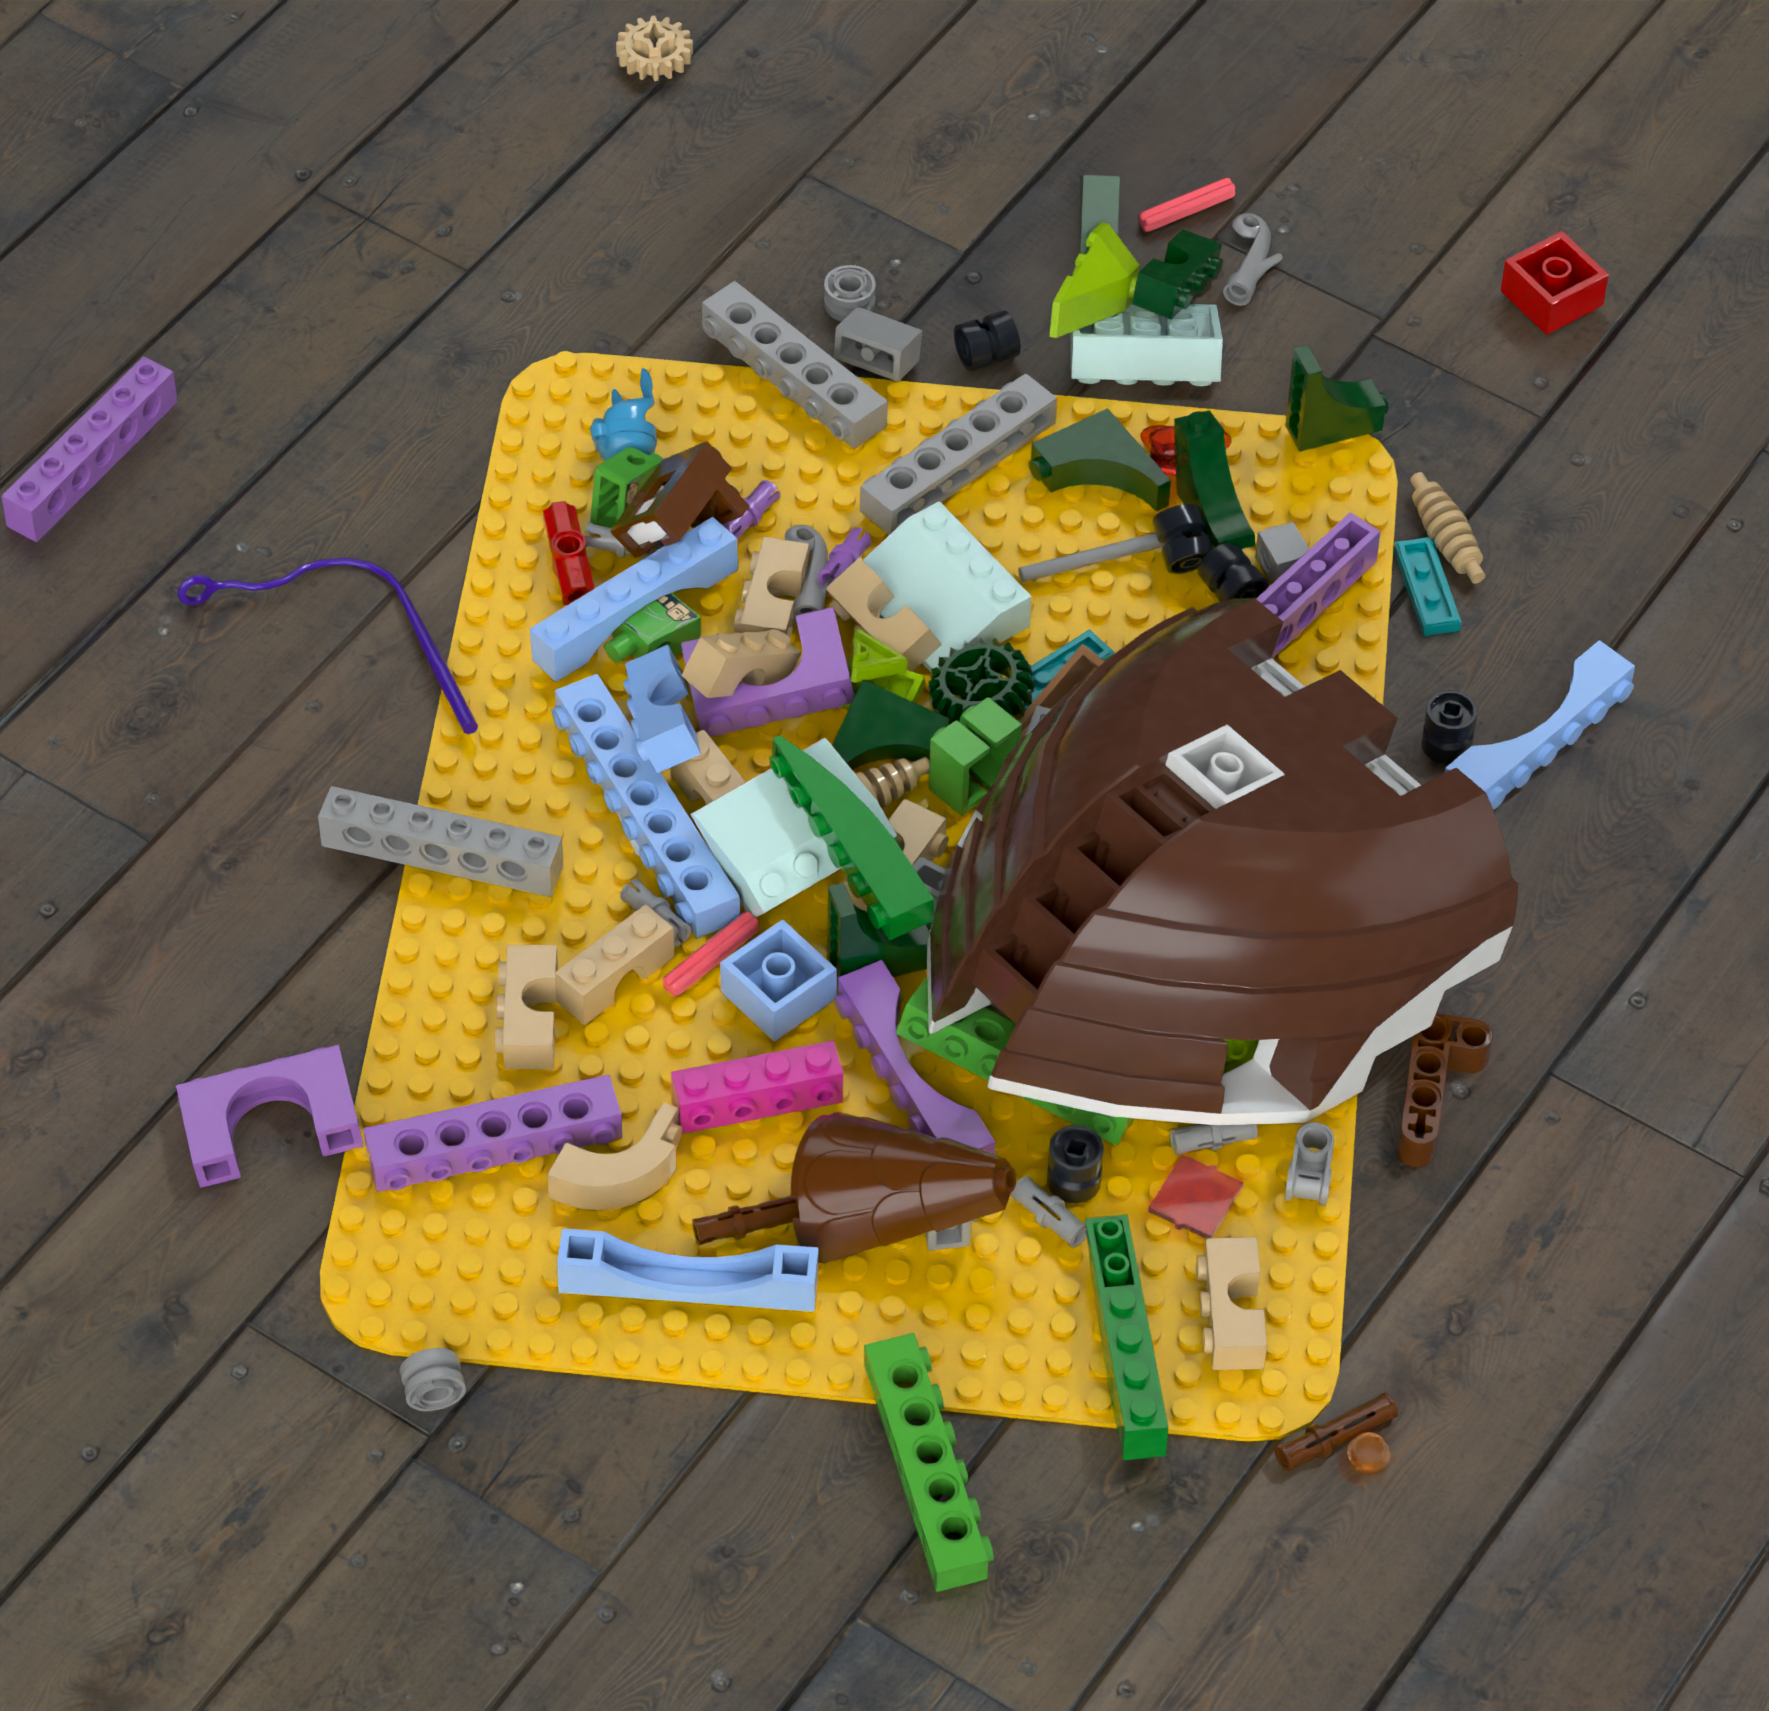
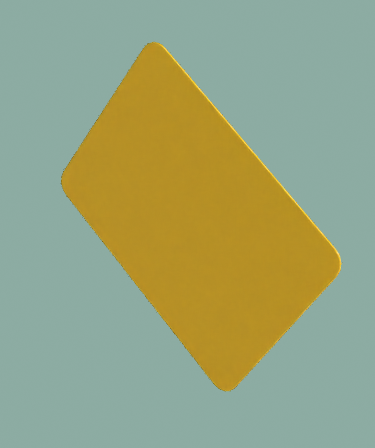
M562 351L557 355L532 363L512 379L502 399L447 666L478 724V729L472 734H465L443 690H441L418 805L562 837L563 869L552 897L409 865L404 867L354 1105L364 1147L348 1150L344 1153L320 1268L321 1304L334 1328L360 1347L395 1356L409 1357L422 1350L445 1348L454 1351L458 1355L459 1361L464 1363L876 1404L864 1367V1345L914 1333L919 1348L926 1347L929 1353L932 1372L927 1374L931 1385L938 1384L944 1402V1409L940 1411L1117 1428L1102 1348L1087 1237L1080 1245L1072 1248L1067 1241L1052 1229L1041 1227L1035 1220L1036 1216L1019 1201L1013 1199L1011 1194L1005 1210L971 1222L970 1246L928 1251L924 1233L885 1247H875L825 1264L818 1263L815 1312L559 1293L557 1260L562 1228L603 1231L622 1241L644 1249L687 1257L735 1256L759 1251L775 1244L799 1246L793 1222L747 1233L745 1238L736 1240L734 1237L699 1246L694 1236L692 1219L720 1214L728 1211V1207L735 1205L743 1208L790 1197L792 1169L799 1143L810 1124L821 1115L842 1112L858 1117H869L903 1129L910 1128L908 1122L909 1117L904 1108L899 1110L895 1106L890 1095L888 1082L885 1078L879 1079L876 1075L867 1048L861 1049L853 1034V1025L848 1018L843 1019L840 1016L834 1000L774 1042L721 992L720 963L679 996H672L664 989L663 977L722 929L696 939L691 931L690 936L685 942L681 941L676 935L675 937L680 941L681 945L674 947V958L645 980L633 969L630 970L619 981L615 989V1003L586 1025L578 1021L558 1002L537 1003L529 1007L535 1011L554 1012V1069H504L503 1053H496L495 1031L496 1028H503L504 1019H497V995L505 994V986H499V961H507V945H557L559 970L636 912L620 898V893L627 883L636 891V888L631 884V880L634 879L640 880L657 898H664L670 904L671 911L676 914L675 904L671 897L665 898L663 896L654 870L652 868L647 869L641 857L636 855L623 831L617 813H612L607 807L603 789L599 784L594 785L587 773L586 762L582 756L579 758L575 756L569 743V735L565 729H558L552 716V708L555 707V690L598 674L632 727L631 720L634 718L627 704V700L630 698L623 681L628 679L625 663L636 658L630 655L620 663L612 661L605 651V644L613 639L611 633L585 665L557 682L532 660L530 628L567 606L563 605L557 576L553 572L552 554L542 512L552 502L566 501L567 504L575 506L583 536L601 538L599 535L586 532L591 518L595 468L605 462L595 448L590 427L595 418L603 419L607 409L613 406V389L619 392L624 401L643 398L640 387L641 369H646L652 378V394L655 400L654 406L648 409L645 415L646 421L652 423L656 429L657 445L654 453L665 459L708 441L731 466L732 470L725 479L739 491L743 499L747 498L762 480H768L777 487L771 495L776 491L780 492V498L762 514V520L755 527H749L737 539L738 570L710 588L695 587L673 592L676 597L701 616V636L717 635L720 633H740L734 631L735 616L738 608L744 609L745 603L742 602L745 580H752L753 574H750L752 554L754 551L760 552L764 537L785 540V533L792 526L799 524L810 526L819 532L824 539L829 561V554L836 545L842 544L848 532L853 528H861L863 530L857 537L858 540L863 537L865 532L871 537L870 546L860 556L862 560L865 559L889 535L860 512V487L869 477L878 475L891 466L897 458L904 457L916 449L922 441L932 438L945 429L951 421L961 418L973 410L980 401L989 399L1000 390L858 377L888 401L887 427L853 449L845 441L837 439L830 429L820 421L808 416L805 410L796 402L784 397L779 389L766 378L759 377L752 367L598 353H572L569 351ZM1054 395L1057 397L1056 423L941 502L1031 595L1030 627L1001 642V646L1010 642L1014 650H1021L1025 660L1032 666L1090 629L1117 653L1143 632L1191 607L1198 611L1206 606L1219 603L1215 593L1210 591L1198 575V569L1182 574L1169 573L1161 552L1162 547L1027 582L1021 581L1018 569L1019 567L1155 533L1152 523L1153 518L1168 508L1183 504L1177 495L1174 419L1187 416L1193 412L1210 410L1224 429L1225 448L1232 482L1243 513L1255 533V546L1244 548L1242 551L1251 561V565H1254L1264 576L1269 586L1271 583L1255 558L1258 532L1273 526L1293 522L1307 546L1311 549L1350 512L1381 531L1377 562L1282 649L1273 660L1305 687L1341 670L1383 705L1398 480L1393 458L1380 441L1369 434L1299 452L1285 426V415ZM1108 408L1171 480L1169 506L1156 512L1139 497L1127 491L1104 485H1076L1051 493L1030 472L1029 461L1031 460L1032 443ZM690 526L686 533L692 530L693 528ZM586 547V554L595 588L643 560V558H634L631 555H626L625 558L616 556V552ZM809 552V562H810V558H811V553H812V552ZM829 593L824 601L825 609L831 608L830 604L834 601ZM779 596V597H777V598L783 599V600L795 601V598H796V597H794V596ZM835 612L847 663L852 654L853 628L857 624L851 618L844 622ZM794 621L790 643L802 652L798 626ZM682 652L674 657L683 672L686 666ZM801 653V655H800V657H799V659H798V661H797V663H796V665H795L793 671H794V670L797 668V666L799 665V663H800V661H801V658H802V653ZM921 663L913 672L923 675L926 684L916 704L936 712L932 708L928 690V681L932 680V673ZM685 679L688 695L676 704L680 703L695 732L698 733L700 728L689 682ZM830 708L804 714L801 717L787 718L766 723L759 727H749L728 732L721 736H711L710 738L744 781L748 782L771 769L769 757L772 756L774 737L781 735L802 751L824 738L832 745L848 711L842 708ZM1014 716V718H1015L1016 720H1018V719L1021 717V716ZM899 759L869 762L852 771L864 774L866 769L873 767L879 770V766L882 764L891 763L894 766V761ZM670 768L660 772L705 841L690 815L706 806L705 800L701 797L691 802L671 777ZM929 773L918 777L917 787L911 791L904 789L903 796L896 800L892 798L891 803L882 808L889 820L901 802L907 799L945 817V835L949 837L948 844L940 858L934 857L931 862L946 869L949 859L978 805L963 816L959 815L929 790ZM969 774V777L979 786H981L985 791L989 790L977 779H975L971 774ZM843 869L837 870L769 911L757 916L759 931L730 955L783 919L827 960L828 886L844 881L847 875ZM740 902V915H741L743 912H746V910L744 909L743 905H742L741 902ZM927 969L893 977L900 988V1017L898 1025L906 1003L924 979L927 978ZM898 1035L899 1044L907 1061L923 1081L939 1094L978 1113L995 1141V1155L1006 1159L1015 1170L1017 1175L1016 1183L1021 1178L1029 1176L1034 1183L1050 1196H1054L1047 1184L1050 1140L1057 1131L1074 1124L1017 1095L989 1089L987 1087L988 1080ZM829 1041H834L843 1070V1103L682 1134L676 1147V1170L670 1179L649 1197L629 1206L616 1209H581L549 1199L547 1174L559 1155L555 1153L534 1157L522 1163H507L490 1167L481 1172L471 1171L449 1176L441 1181L430 1180L408 1185L400 1190L389 1189L380 1192L376 1191L366 1153L364 1128L610 1075L622 1115V1138L612 1140L604 1145L593 1144L580 1148L598 1154H614L631 1148L642 1139L663 1102L673 1106L671 1095V1072ZM1358 1094L1308 1122L1256 1124L1257 1139L1222 1145L1220 1150L1212 1151L1211 1148L1180 1155H1175L1172 1149L1170 1129L1196 1125L1195 1123L1135 1118L1117 1146L1102 1139L1104 1145L1100 1189L1097 1194L1086 1202L1077 1204L1065 1202V1208L1082 1223H1085V1218L1128 1215L1168 1422V1434L1246 1442L1278 1440L1311 1426L1330 1405L1340 1369ZM1310 1122L1325 1124L1334 1135L1330 1165L1332 1172L1326 1206L1320 1205L1317 1200L1293 1197L1291 1201L1284 1200L1289 1166L1293 1160L1296 1135L1303 1125ZM1314 1147L1308 1148L1312 1151H1319V1149ZM1040 1203V1204H1039V1205L1042 1206L1046 1211H1048L1053 1217H1055L1058 1221L1061 1220L1060 1217H1058L1055 1213H1053V1212H1052L1048 1207H1046L1043 1203ZM1257 1237L1260 1265L1257 1297H1239L1232 1300V1302L1243 1309H1264L1267 1341L1264 1369L1212 1370L1211 1353H1203L1202 1330L1203 1327H1209L1208 1317H1200L1199 1294L1200 1291L1206 1290L1205 1281H1197V1255H1204L1206 1238ZM906 1381L896 1384L900 1388L914 1386V1384Z

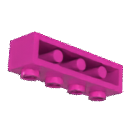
M834 1041L671 1072L672 1104L678 1107L679 1126H682V1134L843 1103V1070Z

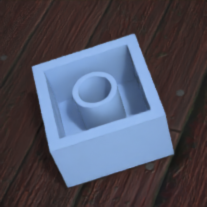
M783 919L720 962L721 992L774 1042L832 1002L837 993V969Z

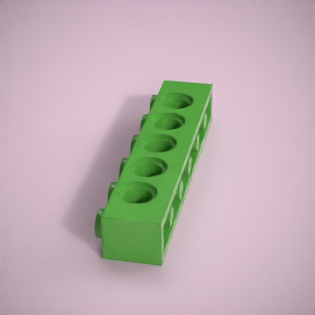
M925 978L906 1003L896 1034L989 1081L999 1053L1006 1047L1016 1024L984 1007L930 1034L928 1030V981ZM1019 1096L1074 1125L1085 1126L1094 1130L1102 1139L1116 1146L1135 1119L1114 1117Z
M914 1333L864 1345V1367L936 1592L986 1580L988 1562L994 1561L992 1546L987 1535L980 1536L976 1524L981 1522L979 1506L975 1497L968 1498L964 1485L969 1484L967 1470L963 1459L956 1460L952 1447L956 1446V1438L951 1422H943L940 1410L944 1409L940 1387L938 1384L931 1385L927 1374L932 1372L927 1348H919ZM906 1381L914 1384V1386L900 1388L896 1384ZM922 1419L927 1423L921 1426H914L909 1424L908 1421ZM926 1456H932L937 1458L939 1461H937L936 1463L927 1464L922 1462L920 1459ZM937 1494H945L951 1497V1499L946 1502H938L932 1497ZM950 1532H957L964 1537L960 1540H949L944 1535Z

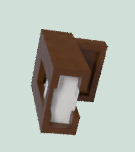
M706 441L663 459L610 532L634 558H638L648 554L660 539H662L661 542L665 546L679 542L690 526L695 528L711 517H714L720 524H725L742 517L750 506L740 496L739 491L725 479L732 470L731 466L722 458L721 453Z

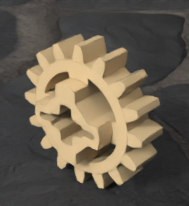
M651 16L648 22L638 18L637 26L626 24V32L618 33L616 54L619 57L620 67L627 66V73L629 75L639 72L641 80L645 79L647 75H651L654 81H658L659 75L664 74L665 77L671 79L672 71L683 73L684 65L691 64L693 40L690 39V31H682V23L680 22L671 25L669 17H665L662 22L657 21L655 16Z

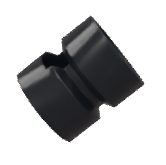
M1006 310L984 316L982 323L974 319L954 327L956 350L962 364L968 371L990 365L992 358L1000 362L1020 354L1021 344L1018 330L1013 318Z
M1196 504L1177 505L1158 513L1153 518L1152 523L1159 543L1165 544L1161 552L1167 571L1173 574H1182L1197 570L1202 559L1213 550L1209 536L1202 533L1206 525L1200 507Z
M1233 542L1215 547L1202 559L1198 567V575L1210 591L1215 593L1219 602L1233 599L1257 598L1269 587L1264 576L1254 565H1251V561L1238 544Z
M1444 690L1437 692L1429 699L1426 706L1421 747L1432 760L1443 764H1451L1472 746L1477 719V706L1471 697L1457 690Z
M1067 1126L1057 1131L1050 1140L1047 1184L1050 1192L1054 1196L1060 1197L1064 1202L1075 1204L1086 1202L1093 1198L1100 1189L1104 1145L1101 1137L1094 1130L1085 1126Z

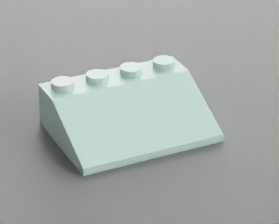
M1131 304L1121 313L1070 333L1071 378L1078 379L1079 382L1086 384L1099 383L1100 379L1115 380L1117 383L1124 385L1135 384L1138 380H1152L1157 385H1172L1175 381H1189L1190 384L1195 386H1208L1212 382H1221L1223 338L1217 305L1190 304L1186 310L1182 309L1171 320Z
M940 501L908 517L863 559L895 596L883 608L880 618L892 617L907 605L942 644L922 662L931 673V669L938 667L939 657H950V647L956 650L962 649L964 640L969 645L977 644L979 638L985 644H989L994 638L1001 643L1030 627L1031 595Z
M826 738L803 750L842 781L874 813L893 838L897 836L878 801ZM772 768L690 814L717 862L740 896V902L744 909L754 917L769 911L842 868L834 866L828 854L827 844L822 837L817 838L813 834L809 826L808 815L802 807L797 808L794 805L789 794V786L783 778L779 779L776 777Z

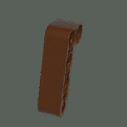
M1436 1013L1432 1025L1413 1036L1398 1143V1155L1407 1165L1423 1167L1428 1165L1435 1156L1447 1070L1476 1073L1482 1071L1487 1066L1493 1032L1484 1021ZM1415 1132L1423 1133V1137H1415Z

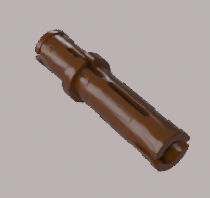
M788 1196L743 1208L735 1205L728 1207V1211L720 1214L692 1219L696 1242L700 1246L730 1237L738 1240L745 1238L747 1233L792 1223V1218L799 1217L798 1196Z
M1384 1392L1379 1397L1349 1410L1321 1426L1313 1424L1306 1428L1305 1434L1276 1447V1459L1281 1468L1286 1472H1290L1295 1467L1316 1457L1324 1459L1331 1455L1333 1448L1362 1435L1390 1419L1398 1417L1396 1403L1388 1393ZM1363 1416H1367L1366 1420L1346 1430L1343 1428V1426ZM1325 1435L1330 1436L1329 1439L1309 1449H1306L1305 1447L1306 1445L1324 1437Z

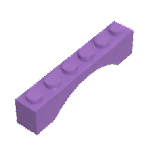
M880 960L838 977V995L834 997L837 1011L843 1019L848 1018L850 1020L857 1044L861 1049L867 1048L876 1075L879 1079L885 1078L888 1082L890 1095L895 1106L899 1110L904 1108L909 1117L910 1129L937 1139L942 1137L950 1138L995 1155V1141L978 1113L936 1092L919 1077L907 1061L896 1034L900 1017V988L884 962Z

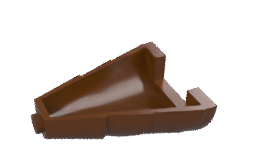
M842 1112L821 1115L805 1131L793 1163L790 1196H798L799 1217L792 1218L799 1246L818 1247V1263L825 1264L875 1247H885L932 1230L939 1232L1005 1210L1010 1194L1015 1189L1017 1175L1006 1159L950 1138L942 1137L937 1139L910 1128L903 1129L869 1117H858Z

